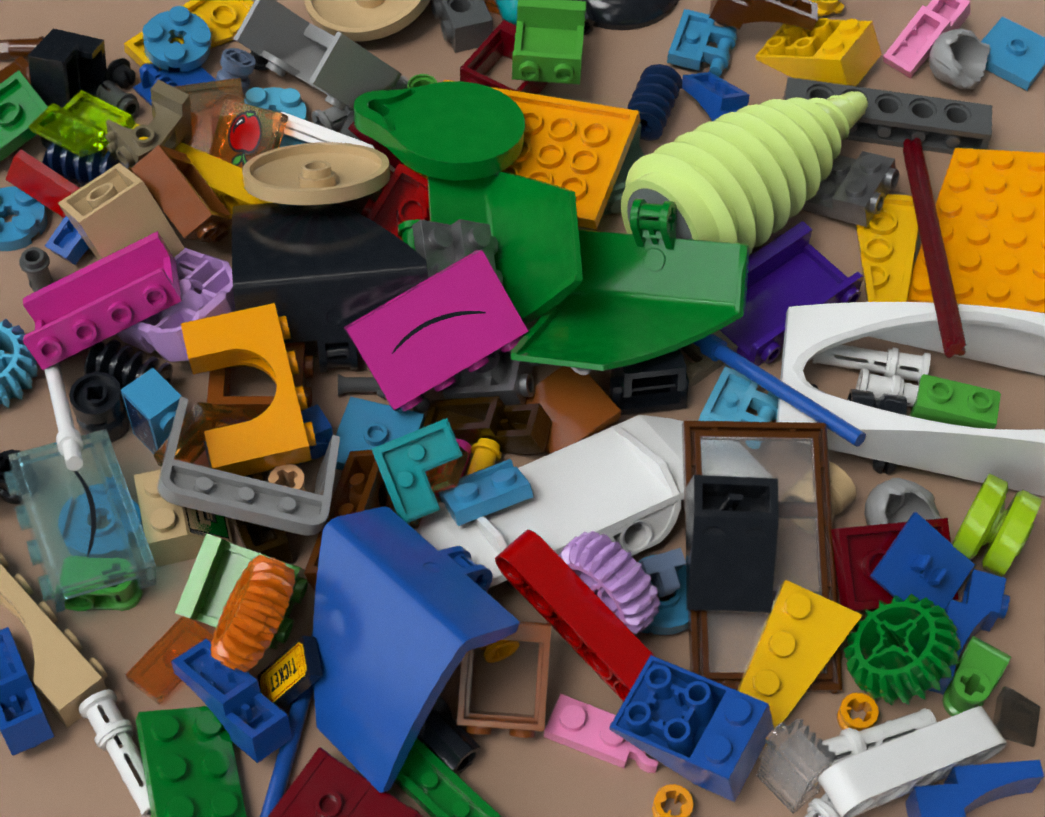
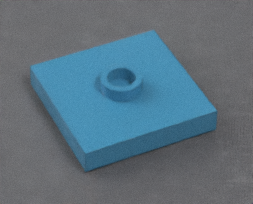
M1003 16L981 41L990 45L986 70L1026 91L1045 69V37Z
M350 396L336 436H340L336 469L343 470L350 451L371 450L379 445L421 429L425 422L424 414L410 410L403 412L401 408L393 410L389 405Z

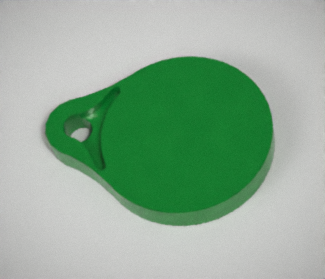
M448 81L407 89L376 90L361 94L354 102V124L357 130L385 146L407 167L430 177L444 180H474L488 177L511 166L518 159L524 147L525 118L521 109L507 95L485 85Z

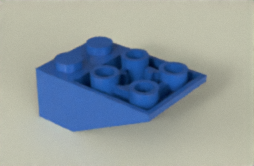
M650 655L609 728L693 784L735 802L774 726L768 703Z

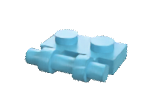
M725 366L700 414L699 421L772 422V420L777 419L778 397L771 392L765 394L758 391V384L736 370ZM748 408L757 410L758 415L755 416L748 413ZM745 441V444L749 449L757 450L764 441Z

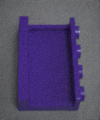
M801 221L749 256L744 315L720 329L725 336L738 346L737 353L757 366L764 362L766 364L771 363L781 353L784 343L786 312L789 307L856 302L861 296L860 287L864 276L857 271L848 278L810 245L809 242L813 229L804 221Z

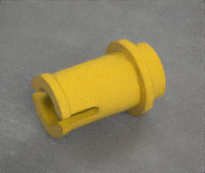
M480 438L477 443H474L471 448L473 457L467 475L495 465V462H498L502 457L499 443L489 438Z

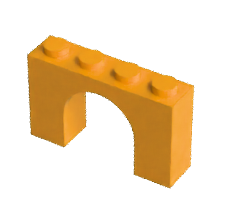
M275 303L181 323L193 375L230 366L247 365L264 371L273 379L277 386L272 403L258 417L250 421L204 431L212 469L246 476L272 470L282 465H294L311 461L309 447L317 445L311 422L303 423L301 410L308 409L303 386L295 387L292 375L299 374L294 350L286 352L284 340L291 339L286 316L278 317Z

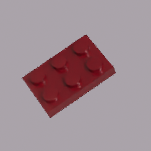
M948 518L926 520L951 543ZM907 522L831 529L840 605L853 611L879 608V600L886 604L892 602L894 597L875 582L870 575ZM957 591V593L955 594V596L953 597L952 600L959 599V598H958V591Z

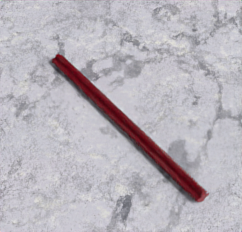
M918 137L912 141L907 138L903 142V156L928 270L930 288L932 289L944 355L948 358L955 354L962 356L966 353L964 347L967 344L965 343L958 303L954 294L953 281L951 280L939 218L936 213L922 142Z

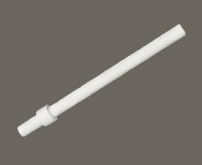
M58 362L44 369L59 432L56 436V443L59 453L64 456L66 467L71 471H77L83 466L81 455L83 441L80 432L74 426Z

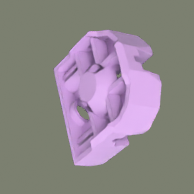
M188 248L182 250L174 257L177 264L182 301L117 333L119 338L123 342L150 354L156 350L164 360L169 362L188 361L181 323L235 312L232 268L229 262Z

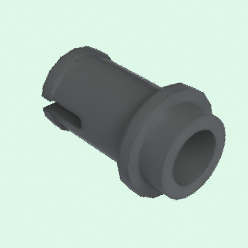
M112 81L103 82L104 86L111 90L110 92L101 85L98 87L97 98L114 110V114L131 119L138 113L139 103L134 94L125 93Z
M37 247L26 249L19 259L20 268L27 274L29 286L34 292L54 283L48 268L50 264L49 256L45 251Z

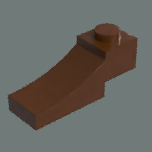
M711 0L709 18L714 19L719 25L725 27L732 26L740 29L742 24L772 22L797 26L812 31L818 20V4L810 0Z

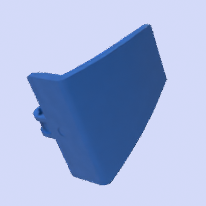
M385 506L338 516L324 526L318 560L313 617V637H315L322 669V677L313 684L317 728L380 793L391 789L427 716L465 654L469 650L495 643L515 633L520 623L518 619L486 592L493 578L491 570L483 564L477 565L472 561L470 552L462 546L437 550L395 512Z

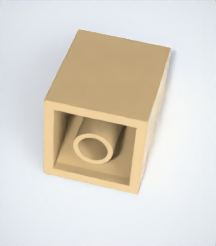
M120 163L58 203L98 260L157 231L173 257L185 249L143 180Z

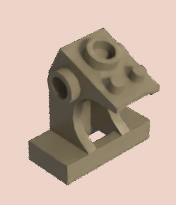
M158 79L150 89L153 121L148 126L139 125L134 129H129L109 119L106 121L107 134H105V137L109 141V144L106 145L109 152L116 151V155L122 165L126 168H132L158 145L175 150L180 142L187 145L192 139L189 94ZM140 137H148V139H145V140H141V139H139V138H140Z

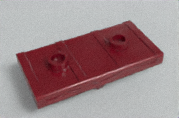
M319 747L268 817L424 816L389 793L378 792L365 777Z

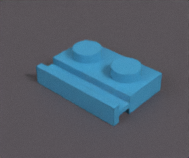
M511 459L437 487L441 502H444L447 511L458 526L533 497L530 483L517 466H513Z

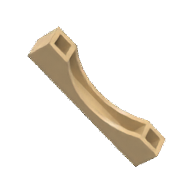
M0 553V605L19 619L29 632L35 660L33 682L42 700L68 728L82 717L79 713V706L85 699L99 691L107 690L104 680L108 675L94 657H91L89 660L83 657L79 652L83 647L69 629L63 632L58 629L54 624L58 619L44 601L38 604L30 597L33 591L20 574H16L14 577L6 570L9 564Z

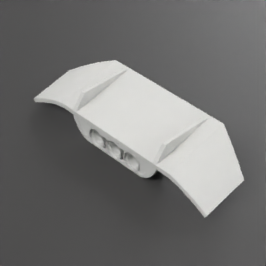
M637 415L519 467L518 469L531 485L532 498L460 526L453 520L444 502H439L441 510L424 516L415 531L437 550L454 546L465 548L470 552L472 561L477 565L483 564L491 570L493 578L489 588L507 580L498 569L495 557L526 530H531L538 534L558 556L574 537L580 536L583 532L590 533L591 531H595L600 535H607L613 543L619 542L622 549L627 553L631 552V556L659 544L670 533L677 521L681 509V500L684 499L683 421ZM701 441L702 475L772 478L737 441Z

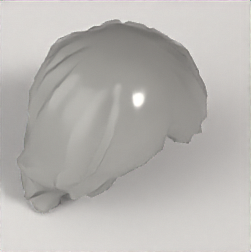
M963 28L944 32L935 40L930 51L929 62L932 73L941 81L953 84V86L959 89L975 90L984 76L987 58L990 53V45L981 42L974 32Z
M892 478L878 484L872 489L865 502L864 515L867 525L907 522L915 512L925 520L941 518L935 506L933 494L921 485L902 478Z

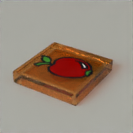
M224 99L209 154L243 168L245 163L251 158L266 151L280 148L289 116Z

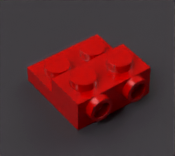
M399 162L394 172L390 170V180L381 188L383 191L377 201L369 199L361 212V215L376 222L402 240L398 236V225L400 223L415 219L430 221L428 181L425 177Z

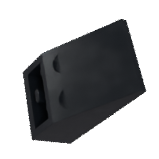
M693 475L686 487V610L771 613L779 523L778 478Z

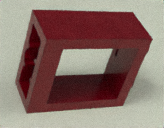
M505 20L498 25L460 67L461 82L476 83L493 88L538 95L549 83L524 81L517 90H514L485 76L503 55L510 59L513 57L516 25Z

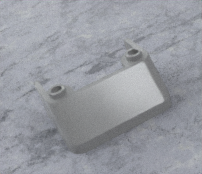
M255 0L233 38L268 60L265 67L282 77L288 72L327 94L326 102L342 111L346 105L353 109L355 100L361 94L369 91L389 90L395 87L402 75L399 71L344 34L337 31L335 36L307 22L276 0Z
M180 397L157 483L158 493L165 501L174 505L301 535H315L324 528L330 510L340 436L332 435L317 474L314 493L174 459L188 398Z

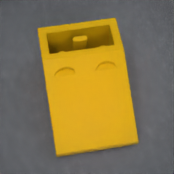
M819 18L812 31L782 24L755 57L757 61L792 78L857 86L882 54L872 21Z

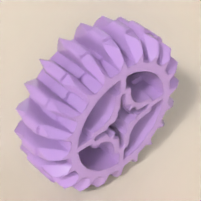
M591 531L590 533L583 532L580 536L574 537L562 549L559 557L634 635L640 633L654 620V617L659 613L658 606L660 601L656 596L658 591L650 583L651 576L646 574L641 568L642 563L636 562L631 556V552L627 553L622 549L619 542L613 543L607 535H600L595 531Z

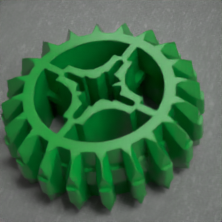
M912 593L905 601L896 594L890 604L879 600V608L873 612L865 609L866 618L856 623L854 626L856 632L847 635L849 646L844 649V653L848 661L846 663L848 672L855 679L854 681L857 686L864 690L865 693H868L871 698H874L876 701L883 698L885 702L892 706L899 698L902 702L909 705L914 695H918L919 698L926 701L925 691L931 687L940 691L939 680L941 678H952V671L949 667L959 664L956 652L961 649L955 624L939 605L935 606L927 597L919 600Z

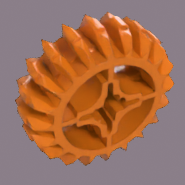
M259 555L249 562L247 568L243 570L240 579L237 580L232 593H230L226 605L223 607V612L218 620L217 627L213 633L214 637L211 641V657L230 669H238L243 672H247L257 665L258 661L263 658L266 649L270 647L274 635L277 634L278 627L284 619L285 611L290 605L289 600L295 585L293 569L286 566L280 560Z

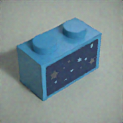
M152 368L121 389L133 434L163 462L178 402L182 396ZM186 410L175 455L182 452L188 443L193 441Z

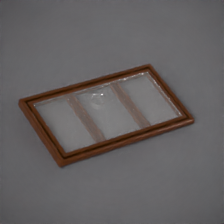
M683 421L685 536L686 487L693 475L778 478L779 523L772 605L785 579L837 603L836 570L831 536L833 521L827 424L820 422ZM688 610L690 671L737 690L769 614ZM840 646L806 692H830L836 694L843 691Z

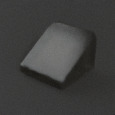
M1004 686L996 700L993 723L1004 739L1034 747L1041 707L1014 689Z

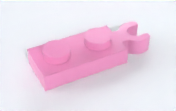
M563 694L559 695L544 730V738L621 768H625L628 758L636 760L637 765L643 771L656 773L659 763L647 757L644 751L610 730L609 727L616 716L615 714Z

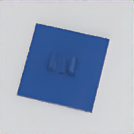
M915 512L911 515L870 577L892 597L896 594L905 601L912 593L919 600L927 597L935 606L939 605L945 610L950 599H953L975 564L953 547V544Z

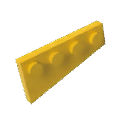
M190 0L182 6L187 8L189 13L199 16L206 22L211 32V49L234 40L233 38L254 2L252 0ZM143 31L124 43V52L140 67L145 63L153 64L145 54ZM180 37L172 38L170 42L174 43L177 41L180 44L184 43L183 38Z

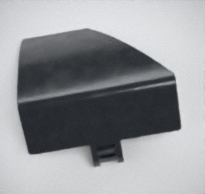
M264 203L233 207L232 281L235 311L275 303L278 317L286 316L291 339L284 340V343L317 341L320 373L328 372V368L349 366L351 370H358L357 349L344 327L428 279L427 262L424 257L376 222L337 203L309 206Z

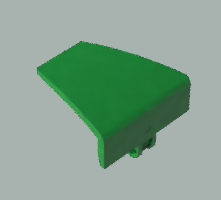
M502 171L474 180H444L427 176L430 221L452 225L459 219L490 224L491 236H495L498 241V249L494 255L496 270L502 273V286L525 325L551 310L582 283L583 275L575 191ZM418 219L407 220L398 225V236L414 250L412 225L418 222Z
M636 198L630 211L632 234L579 230L582 283L563 301L541 316L537 323L511 350V360L605 371L650 360L703 339L744 315L747 296L749 245L676 238L677 207L675 202L665 201L663 204L647 203L645 199Z

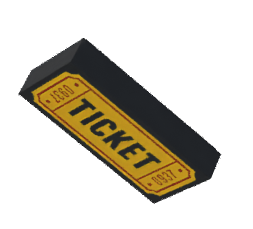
M302 635L257 675L260 693L281 710L286 708L322 677L315 637Z

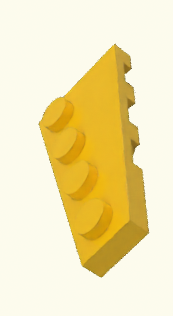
M887 194L881 212L873 216L867 227L855 224L867 302H908L919 233L915 207L910 195Z
M786 579L779 588L771 608V613L767 617L737 689L739 692L769 704L774 729L766 744L862 617V614Z

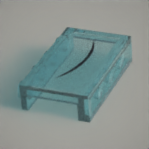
M106 429L81 435L83 441V450L81 452L83 466L77 471H71L66 467L64 456L59 453L56 442L8 455L11 471L4 472L6 486L10 497L14 495L19 497L21 505L16 506L15 511L21 531L29 529L32 540L26 541L32 565L41 564L44 573L43 576L38 577L44 601L53 600L57 613L65 611L64 602L67 599L137 579L140 589L156 585V564Z

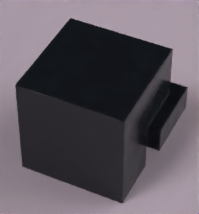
M53 28L28 55L31 86L48 107L55 108L57 119L70 121L85 104L84 98L97 101L98 87L101 85L107 89L103 82L107 81L105 44L103 39Z
M678 349L650 360L611 369L609 397L621 410V415L687 408L689 378L681 350Z

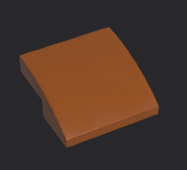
M566 366L560 367L535 386L534 395L526 397L525 404L540 403L552 421L544 449L548 454L600 432L620 420L621 410L589 374L579 375L571 367Z

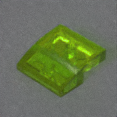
M81 90L63 108L52 103L29 125V128L39 136L80 157H84L101 151L109 144L105 137V134H107L106 121L108 119L129 129H132L136 124L131 114Z

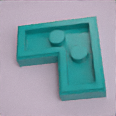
M448 418L371 449L397 515L406 523H410L441 510L426 472L463 457Z

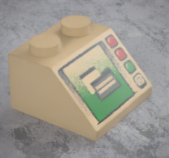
M161 469L134 475L145 541L153 568L197 558L206 533L233 543L227 517L174 505L165 501L159 495L157 483Z

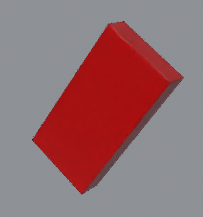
M22 149L14 155L5 180L63 218L66 215L58 203L80 189Z

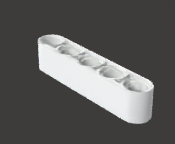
M978 706L844 759L825 770L819 776L818 781L840 816L854 817L907 795L916 786H928L947 778L954 766L978 765L998 754L1005 748L1007 742L983 707Z

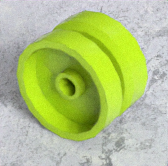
M989 473L969 508L952 544L953 547L971 560L976 556L982 545L985 546L989 543L982 558L983 569L1003 577L1015 556L1018 557L1033 529V521L1043 499L1022 489L1015 494L1009 506L1005 509L1006 503L1004 501L1009 490L1008 482Z

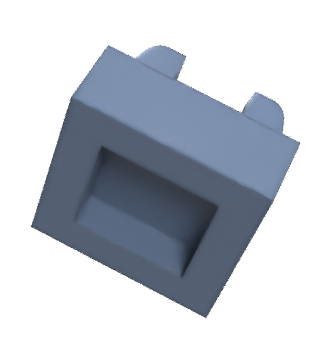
M681 548L651 556L639 562L642 563L641 568L643 571L651 576L652 584L656 587L659 598L673 594L675 590L680 589L676 572L686 564Z

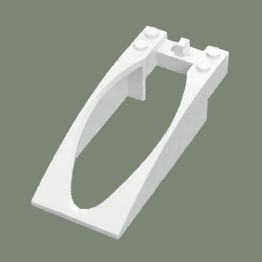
M852 302L792 306L788 308L786 312L780 380L866 434L864 442L859 447H856L827 429L829 450L983 483L987 475L991 473L1007 481L1008 489L1017 491L1024 489L1032 494L1045 497V429H985L921 419L827 394L813 387L805 379L803 369L812 358L826 350L864 337H873L944 353L934 303ZM957 304L963 326V334L965 335V343L967 344L964 347L966 353L958 357L1045 376V313ZM778 398L776 422L817 423L809 416ZM797 442L810 445V442Z

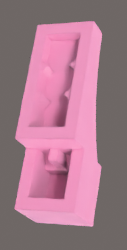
M932 0L927 7L923 5L884 54V63L912 78L930 56L931 48L940 34L953 29H959L971 14L970 1Z

